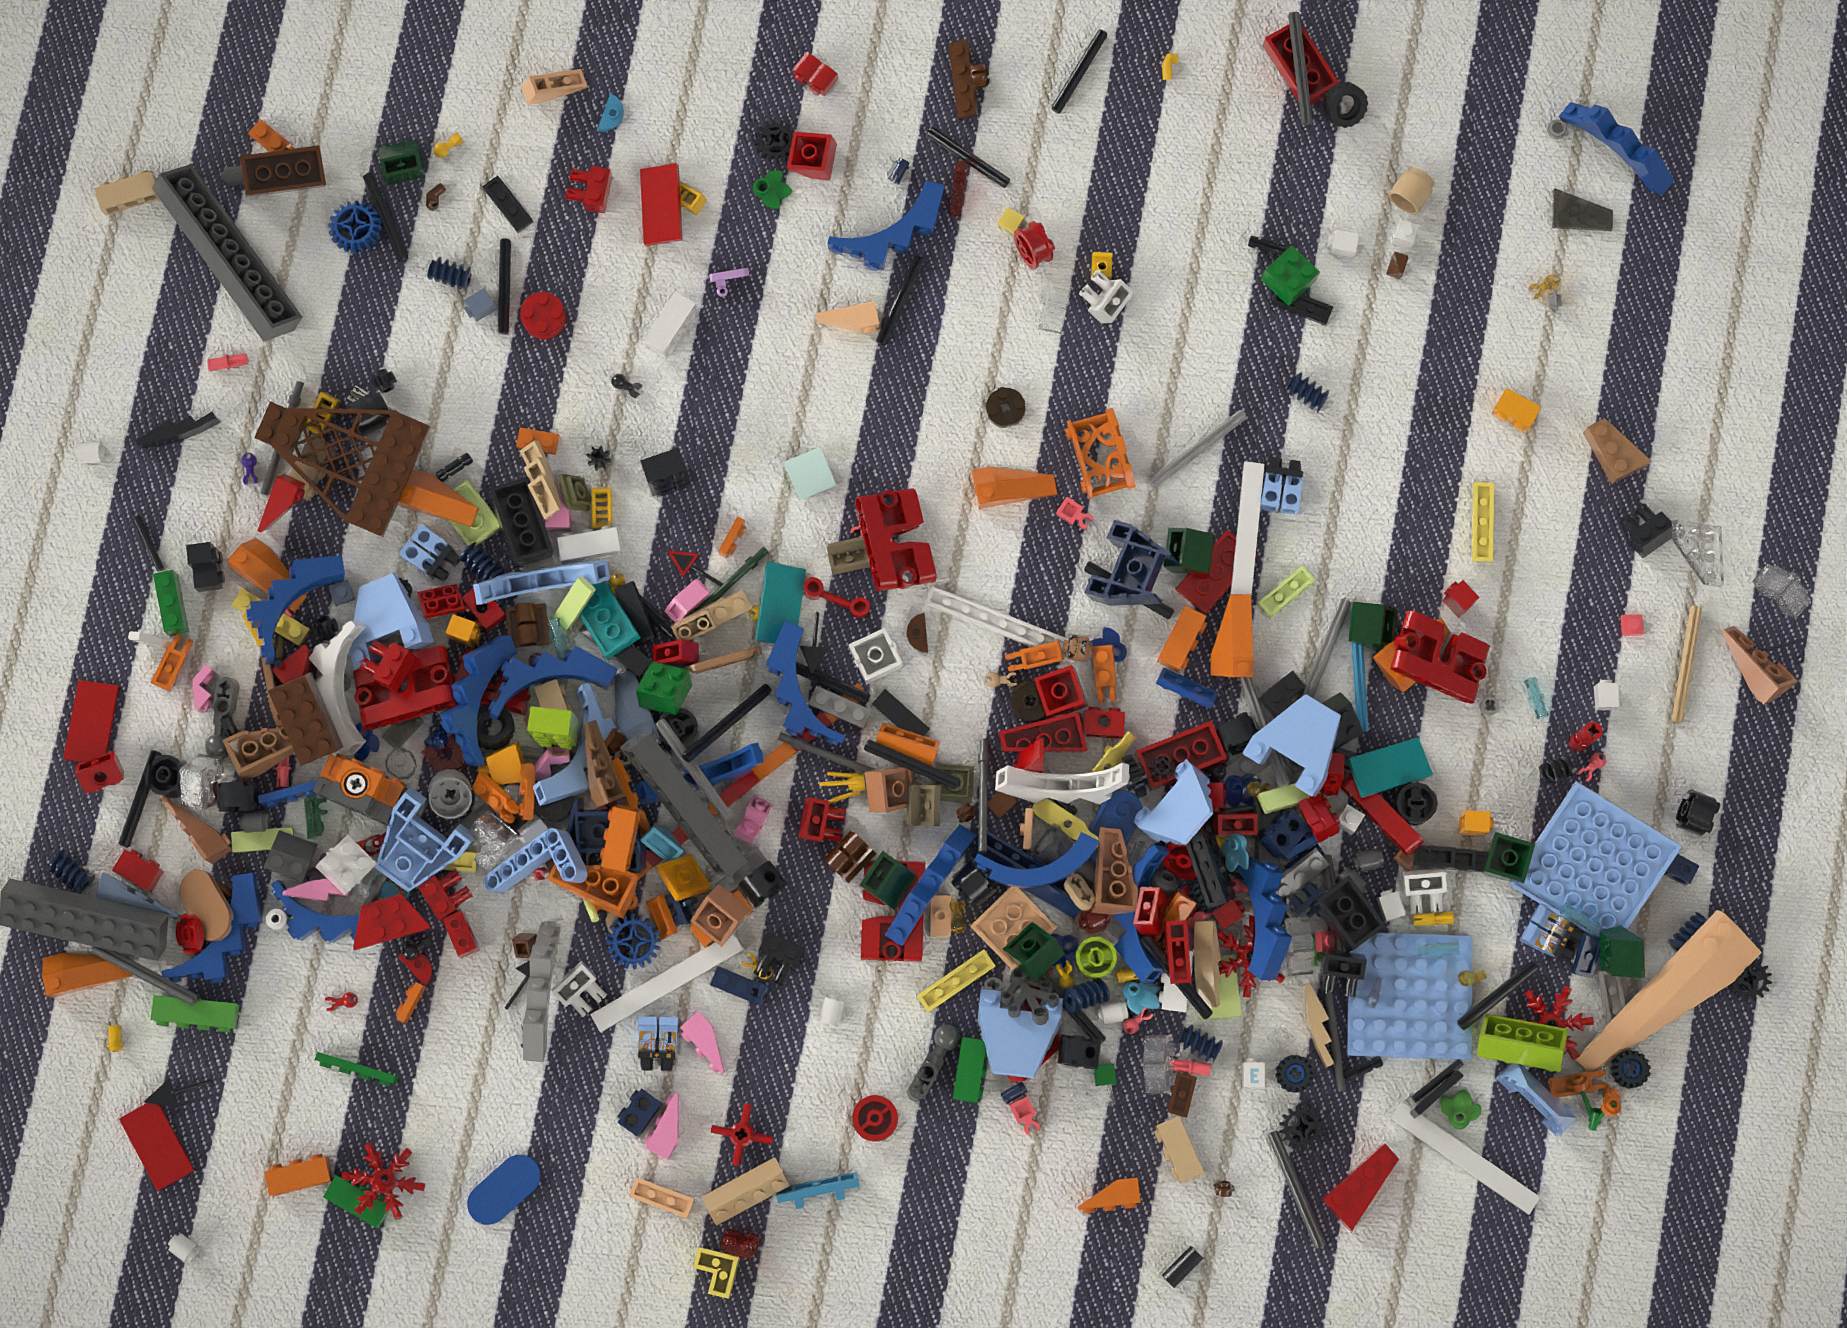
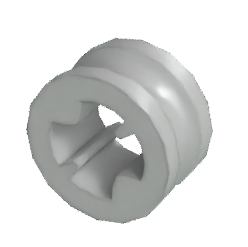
M1492 696L1484 698L1480 703V711L1487 716L1495 714L1499 709L1498 700ZM1486 701H1488V703L1493 702V711H1491V709H1485V707L1487 706L1485 703Z
M991 977L985 981L984 989L993 990L990 986H994V991H1001L1002 994L1003 984L1000 979Z

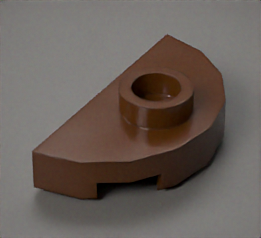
M925 613L918 614L910 620L906 633L909 644L921 653H928Z
M619 728L611 730L604 741L610 755L621 750L620 747L625 744L626 737Z

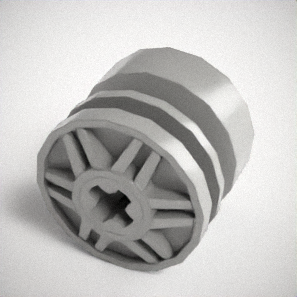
M445 769L438 772L429 784V804L431 809L438 816L445 819L458 818L468 811L472 803L469 779L462 772L455 769ZM446 789H454V794L447 793Z

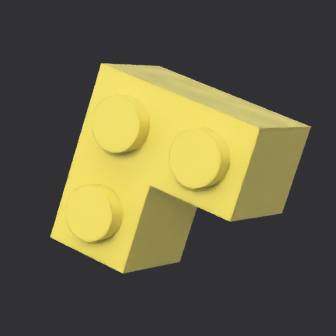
M698 1247L693 1268L713 1273L708 1294L727 1299L730 1298L740 1257Z

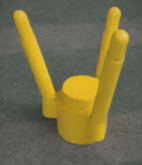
M827 772L828 776L845 777L847 780L819 783L820 786L848 785V790H852V792L828 800L830 804L860 795V791H865L864 775H858V773Z

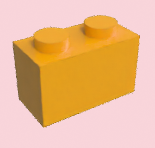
M1506 387L1492 413L1495 414L1497 419L1513 424L1512 426L1515 429L1527 432L1539 413L1541 406Z
M454 614L445 632L452 641L474 648L475 644H479L482 637L481 629L476 622Z
M1465 810L1459 817V835L1484 837L1493 829L1494 824L1493 817H1490L1491 812Z

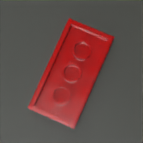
M672 163L640 169L644 245L652 246L683 241L679 165Z
M1228 529L1213 545L1210 573H1188L1175 588L1180 595L1204 615L1212 609L1232 585L1236 536Z
M78 680L64 760L84 762L108 752L120 688L118 685Z
M145 1103L119 1118L157 1191L166 1188L195 1171L161 1105Z

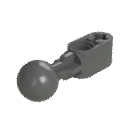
M222 677L216 683L213 700V723L215 730L214 734L205 743V751L213 759H223L228 756L222 741L226 739V733L219 720L229 714L233 716V713L236 711L239 683L234 678ZM225 684L231 685V688L226 689ZM224 701L228 703V709L225 712L221 710V704Z
M946 1024L936 1030L934 1035L936 1046L933 1052L927 1054L907 1090L910 1100L914 1102L923 1100L944 1064L943 1057L946 1052L955 1049L959 1045L961 1036L955 1026ZM925 1068L930 1069L933 1076L925 1078L922 1070ZM920 1082L924 1083V1085H923L922 1088L920 1089V1092H921L922 1094L919 1093V1094L916 1096V1095L914 1094V1093H915V1090H914V1089H916V1088L918 1087V1085L920 1084Z

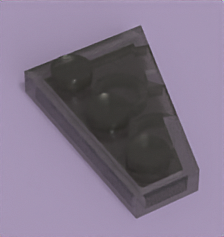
M1554 188L1552 228L1611 232L1613 229V210Z

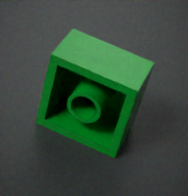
M1291 245L1265 269L1261 281L1290 306L1316 282L1320 271Z
M651 662L636 689L639 707L677 715L692 687L689 669Z

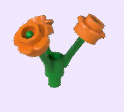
M1582 1074L1575 1075L1571 1078L1569 1087H1572L1573 1092L1581 1093L1589 1116L1588 1121L1590 1123L1588 1128L1596 1131L1597 1126L1605 1115L1612 1117L1621 1112V1105L1619 1103V1100L1622 1101L1619 1097L1621 1093L1613 1087L1609 1089L1604 1088L1605 1092L1602 1095L1604 1099L1601 1108H1591L1585 1090L1589 1087L1588 1077H1583Z

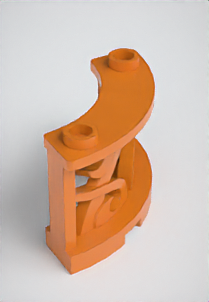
M1113 408L1106 409L1104 414L1075 422L1067 421L1066 437L1067 440H1071L1083 478V481L1080 482L1082 492L1087 493L1089 499L1123 488L1132 489L1136 487L1131 464L1128 462L1126 453H1124L1127 452L1123 435L1120 433L1119 423ZM1086 429L1092 430L1091 435L1088 431H1086ZM1082 431L1085 435L1080 437L1076 432ZM1100 434H1102L1103 437H1105L1106 434L1111 435V439L1106 441L1101 437ZM1096 438L1105 446L1116 447V450L1107 457L1105 467L1096 463L1088 456L1090 447ZM1079 443H1085L1082 452ZM1117 459L1119 464L1116 466L1112 464V469H1110V461ZM1085 464L1088 465L1090 468H1092V469L1088 472V474H1087V470H1086ZM1102 475H1105L1106 485L1093 488L1091 478L1093 476L1097 477L1099 483ZM1110 477H1111V478H1117V479H1124V480H1120V481H1117V482L1110 483Z

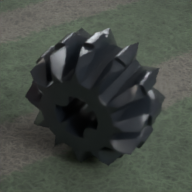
M1568 756L1543 763L1539 766L1540 776L1544 783L1547 784L1573 776L1575 773L1573 761Z

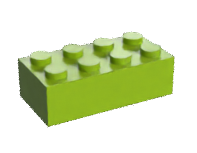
M530 706L527 731L541 747L552 748V745H558L560 749L572 750V747H578L581 723L572 711Z
M1485 1014L1479 1037L1477 1056L1489 1060H1500L1510 1064H1521L1526 1067L1542 1068L1551 1072H1560L1568 1029Z

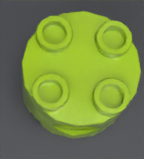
M1090 937L1084 940L1077 948L1075 954V964L1078 971L1084 977L1090 979H1101L1107 976L1114 969L1117 961V953L1113 944L1102 937Z

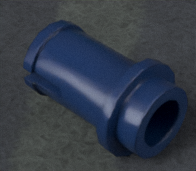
M902 158L895 161L896 165L888 178L892 182L897 175L894 183L898 185L906 170H909L910 164Z
M1022 1081L1019 1083L1015 1082L1016 1085L1001 1093L1007 1105L1022 1095L1026 1096L1025 1093L1028 1090Z

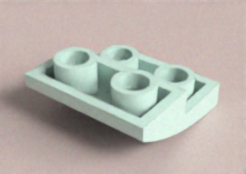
M821 447L783 462L799 500L836 486Z

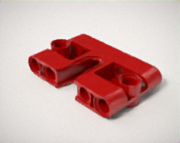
M914 488L898 491L886 490L880 494L856 497V510L876 590L906 589L909 586L936 582L937 574L929 543H896L893 540V536L907 533L924 523L916 490ZM883 498L888 499L889 502H890V505L886 504V503L884 502ZM902 574L908 577V582L902 578Z
M1406 611L1400 635L1394 640L1396 650L1390 669L1459 701L1470 704L1475 703L1479 680L1484 679L1487 674L1484 664L1486 663L1490 645L1463 632L1460 635L1452 634L1444 649L1442 659H1440L1444 624L1421 613Z
M440 645L413 652L412 654L417 658L406 676L407 687L404 691H401L400 686L397 693L378 684L372 678V674L362 671L360 668L354 670L353 676L356 688L354 699L359 704L362 729L374 730L455 706L456 700L451 687L454 683V676L450 671L447 648ZM445 674L444 678L439 680L440 676ZM369 696V699L364 702L365 698Z
M870 860L865 865L864 877L876 860ZM899 861L917 875V878L897 906L899 911L909 893L924 874L926 862ZM863 890V900L886 905ZM924 913L903 946L885 936L897 915L863 919L861 960L922 962ZM890 946H894L898 950L897 955L894 957H889L886 954V950Z

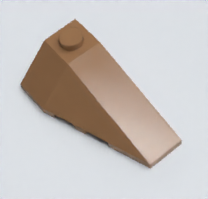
M593 720L585 723L584 732L590 797L596 807H599L626 795L597 721Z
M283 725L280 728L273 729L261 728L260 731H241L222 740L242 782L261 775L295 753Z

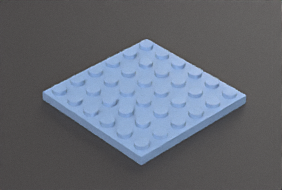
M1575 781L1535 842L1525 883L1510 881L1509 885L1569 922L1576 924L1577 927L1588 934L1600 937L1599 931L1621 925L1628 929L1682 846Z
M1376 933L1358 948L1350 951V953L1364 954L1367 963L1364 980L1358 979L1356 997H1351L1350 991L1349 997H1347V1056L1472 1060V1025L1466 1030H1462L1457 1025V1020L1472 1009V936ZM1376 978H1381L1379 1001L1376 1003L1375 1009L1367 1007L1369 993Z

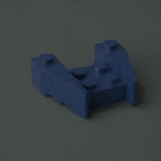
M1114 520L1107 539L1114 546L1122 548L1110 579L1091 574L1084 593L1092 601L1109 606L1161 604L1162 600L1151 591L1163 562L1168 561L1177 564L1178 561L1170 552L1151 540V538L1143 534L1132 524Z
M580 797L573 803L566 831L570 834L584 865H587L586 853H601L602 848H605L606 840H604V833L606 828H609L610 820H608V813L610 809L584 810V799ZM626 797L617 800V804L629 806ZM637 830L630 869L627 870L631 873H641L646 869V849L644 843L640 841L641 835L639 830Z

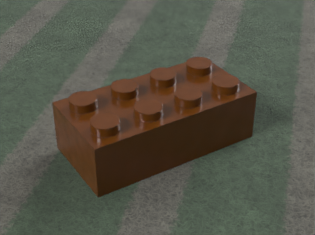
M320 145L239 157L246 198L326 186Z
M311 672L268 690L301 766L343 748V744Z

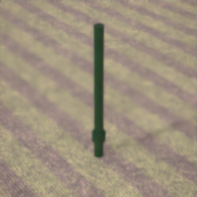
M763 546L753 557L747 558L745 564L693 612L718 600L750 569L756 568L759 565L758 562L769 551Z

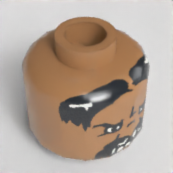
M1072 634L1068 640H1064L1062 652H1066L1068 660L1084 662L1087 658H1090L1093 642H1090L1087 636Z

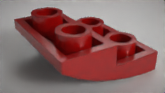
M457 584L417 592L425 619L465 611Z

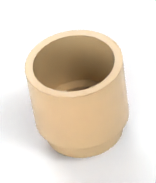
M1410 167L1408 171H1404L1388 193V197L1393 204L1403 211L1416 215L1432 194L1434 180L1421 169Z

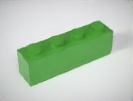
M154 995L150 1020L156 1021L158 1026H169V1023H177L176 1027L189 1029V1025H197L198 1030L209 1031L210 1027H217L218 1032L230 1033V1029L237 1028L240 1005L236 1003L198 1000L195 1005L191 1006L176 997Z

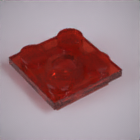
M444 733L421 751L437 773L445 769L458 770L466 764L462 749L453 733ZM446 750L452 751L453 754L452 758L448 761L442 759V754Z
M727 1229L724 1232L719 1248L723 1249L724 1254L752 1259L753 1255H757L762 1238H759V1235L755 1233L745 1235L740 1234L738 1230Z

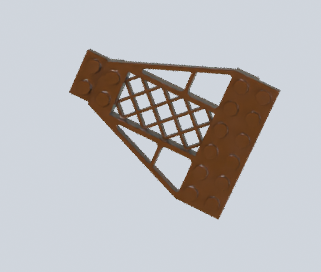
M270 401L254 438L271 445L344 521L384 537L431 426L394 410L285 408ZM316 414H357L352 428L347 430L317 417ZM363 414L390 415V419L379 442L357 434L356 431ZM308 418H310V419L313 420V421H310V422L306 423L307 420H308ZM319 423L329 426L331 429L322 432ZM316 424L319 433L309 437L306 427ZM337 430L350 436L340 439ZM303 431L306 439H303L298 442ZM334 431L337 441L327 445L324 435ZM321 437L324 447L314 450L311 440ZM355 438L368 444L358 447ZM352 439L355 449L345 452L342 443ZM308 442L311 452L301 455L298 446ZM339 444L342 454L332 458L329 448ZM370 447L373 457L363 460L360 451ZM294 449L296 450L297 456L293 455ZM326 450L329 460L319 463L316 453ZM357 452L360 462L351 466L347 456ZM313 455L316 464L304 460V458ZM344 458L347 468L337 471L334 461ZM296 461L329 475V481L324 492L295 464ZM370 462V465L367 469L365 464ZM331 463L334 472L321 466ZM362 465L365 475L356 479L352 469ZM349 471L352 480L339 474ZM336 479L343 480L358 488L348 515H345L328 497Z

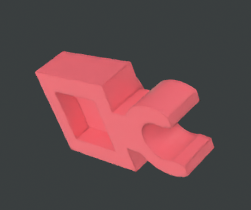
M1066 497L1056 512L1057 516L1071 525L1077 521L1079 527L1083 530H1086L1088 527L1083 524L1084 519L1093 521V517L1090 514L1081 513L1084 507Z
M1027 1095L1009 1104L1018 1124L1024 1121V1131L1027 1135L1030 1134L1028 1126L1031 1124L1035 1125L1037 1130L1040 1129L1038 1122L1032 1119L1037 1114Z

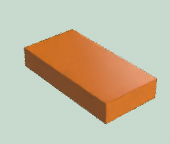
M663 894L646 902L653 922L656 924L655 927L660 932L658 935L661 940L678 932Z

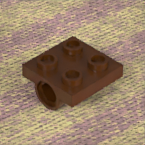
M520 603L515 605V607L505 608L508 635H511L515 648L550 644L546 603Z
M850 831L823 861L849 883L877 853L856 833Z

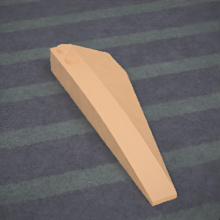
M1717 910L1579 1054L1580 1057L1575 1060L1585 1070L1590 1071V1073L1594 1072L1616 1058L1620 1053L1627 1051L1733 983L1744 972V969L1762 952L1725 913Z

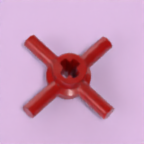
M747 1103L743 1105L741 1121L733 1125L732 1128L712 1125L711 1133L729 1136L731 1142L736 1145L732 1165L740 1166L743 1148L750 1145L752 1141L771 1145L773 1141V1136L754 1133L753 1128L748 1124L752 1105ZM745 1129L747 1137L739 1140V1137L736 1136L737 1132Z

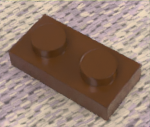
M1180 1072L1176 1073L1167 1113L1187 1118L1197 1077Z

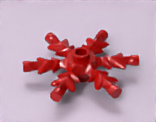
M1249 915V927L1247 925L1243 926L1247 935H1243L1247 940L1246 945H1240L1239 938L1235 941L1232 932H1229V936H1227L1221 930L1217 931L1218 939L1224 942L1220 946L1222 948H1231L1229 952L1236 951L1238 953V957L1235 960L1228 957L1230 962L1219 961L1222 965L1219 967V974L1225 973L1226 978H1228L1233 969L1236 973L1238 966H1243L1245 972L1240 976L1244 978L1240 982L1239 987L1244 986L1243 997L1251 998V987L1256 989L1253 978H1257L1248 970L1255 943V916ZM1248 952L1251 954L1250 960H1247ZM1278 973L1276 981L1282 983L1285 976Z
M1564 986L1561 996L1555 993L1556 1004L1552 1002L1554 1007L1552 1012L1546 1011L1547 1003L1542 1006V995L1539 994L1536 998L1531 989L1524 993L1531 1002L1527 1003L1526 1006L1536 1010L1533 1014H1540V1021L1535 1022L1530 1018V1022L1548 1025L1549 1021H1554L1556 1023L1555 1027L1564 1029L1568 1027L1572 1031H1574L1573 1027L1584 1031L1583 1025H1594L1593 1017L1582 1018L1583 1013L1577 1014L1573 1019L1572 1014L1567 1020L1562 1018L1561 1012L1568 1010L1564 1007L1573 1001L1568 999L1572 989ZM1567 1036L1564 1055L1568 1052L1574 1061L1580 1057L1573 1048L1578 1046V1044L1568 1040L1571 1036Z
M368 1143L364 1147L369 1156H364V1159L371 1163L368 1167L374 1169V1174L368 1175L365 1170L362 1174L358 1169L353 1168L354 1173L343 1171L341 1179L353 1180L351 1182L352 1186L361 1182V1187L367 1182L372 1185L370 1191H364L367 1195L357 1198L358 1201L362 1202L354 1209L356 1213L361 1215L367 1206L372 1210L373 1199L378 1202L377 1194L383 1193L386 1196L383 1203L387 1202L386 1212L392 1210L394 1219L399 1220L403 1216L398 1207H403L404 1205L395 1199L399 1196L393 1194V1189L399 1187L402 1193L405 1189L410 1194H414L413 1189L424 1191L425 1183L414 1182L416 1177L405 1180V1176L400 1180L395 1177L396 1172H403L400 1168L410 1165L409 1162H406L412 1154L410 1149L406 1148L400 1156L395 1153L394 1162L389 1161L390 1168L383 1169L381 1166L384 1160L380 1161L381 1151L379 1150L376 1153L373 1144Z

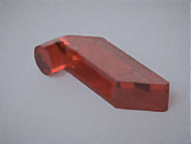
M958 161L955 165L949 216L961 217L967 176V164L964 161Z

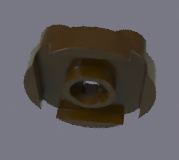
M1000 387L992 392L986 402V413L989 420L1001 428L1019 424L1025 415V400L1022 395L1012 388ZM1006 403L1010 404L1009 407L1011 408V410H1006L1005 412H1002L1001 405Z
M1025 681L1015 687L1010 698V706L1014 715L1024 722H1035L1042 719L1046 713L1036 683ZM1027 697L1031 699L1034 697L1036 699L1033 707L1025 704Z

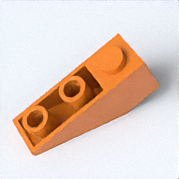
M1138 1178L1114 1181L1077 1207L1078 1210H1082L1084 1214L1093 1213L1095 1208L1103 1207V1211L1116 1210L1115 1206L1124 1205V1209L1136 1208V1203H1141Z

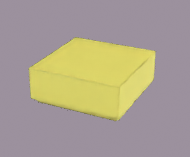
M1007 207L997 225L1014 234V231L1019 228L1024 220V216Z

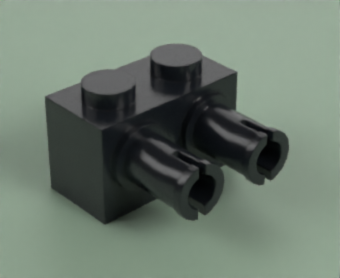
M1646 503L1636 509V513L1645 521L1644 524L1639 526L1630 515H1626L1627 520L1623 517L1620 521V524L1630 533V546L1642 558H1645L1675 536V524L1662 511L1655 515Z
M767 932L758 951V956L761 958L753 973L759 976L762 969L760 977L766 978L771 963L779 965V968L772 981L777 984L781 977L779 985L784 986L790 971L796 972L804 955L805 948Z
M1324 949L1321 971L1325 975L1322 992L1335 994L1337 977H1345L1343 995L1349 997L1350 991L1351 997H1356L1358 979L1364 980L1367 963L1365 955Z

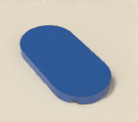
M1127 790L1112 792L1111 799L1102 803L1089 827V831L1099 837L1100 827L1121 829L1126 846L1137 827L1133 822L1135 816L1143 809L1140 799L1134 793ZM1097 848L1090 857V859L1095 864L1097 858Z
M514 1155L506 1159L471 1191L467 1201V1208L471 1217L476 1222L484 1225L496 1224L505 1218L538 1187L541 1173L537 1162L526 1155Z

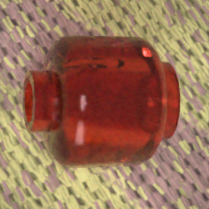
M1091 907L1089 910L1081 911L1078 924L1087 934H1094L1107 929V925L1110 924L1109 914L1092 913Z

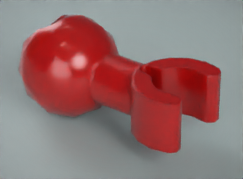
M353 992L345 993L342 998H325L326 1001L336 1002L331 1008H327V1011H335L339 1006L343 1005L347 1008H352L358 1003V997Z

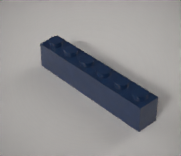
M987 831V852L984 854L978 852L977 841L970 854V857L973 859L976 858L977 854H980L998 864L1015 869H1034L1046 866ZM1067 878L1041 887L1023 888L1073 919L1077 917L1081 910L1075 905L1064 888V882Z

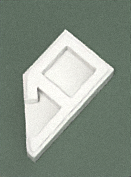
M129 632L128 636L129 640L148 646L154 645L163 649H167L172 643L142 632Z

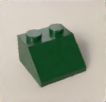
M1495 832L1482 874L1504 881L1525 883L1535 843Z
M1031 922L1003 948L1004 952L1034 981L1040 978L1065 955L1057 940L1034 922Z
M1621 925L1599 931L1601 957L1599 963L1601 969L1612 976L1645 978L1644 940Z

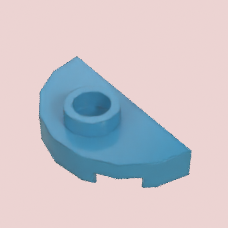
M612 94L609 95L598 127L600 132H608V130L614 129L616 126L618 127L623 120L624 110L622 103Z

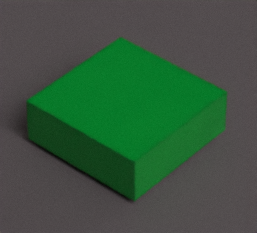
M1114 1064L1098 1065V1069H1094L1096 1087L1116 1085Z

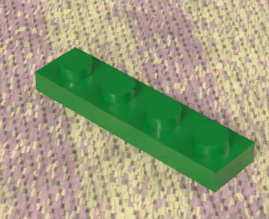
M317 1052L315 1060L320 1061L319 1066L331 1069L332 1065L340 1067L339 1072L351 1075L353 1071L359 1073V1078L368 1081L373 1077L379 1079L378 1084L390 1087L391 1083L397 1084L399 1076Z

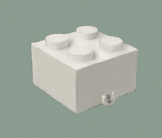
M886 628L849 644V650L854 658L856 667L859 669L866 685L903 668L902 661L896 651L897 646L895 642L891 641Z
M347 835L334 848L331 847L326 852L327 855L315 867L345 895L356 884L358 885L377 863Z

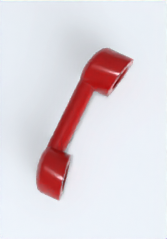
M810 577L804 582V594L811 600L823 598L848 608L851 615L855 618H864L870 611V603L863 597L849 601L824 590L823 583L816 577Z

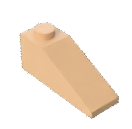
M577 69L529 76L521 89L527 105L544 103L587 88V83L582 70Z
M875 301L816 313L818 323L857 333L865 332V334H872L880 329Z

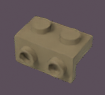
M863 537L826 545L832 575L870 567Z
M909 785V826H940L941 785Z

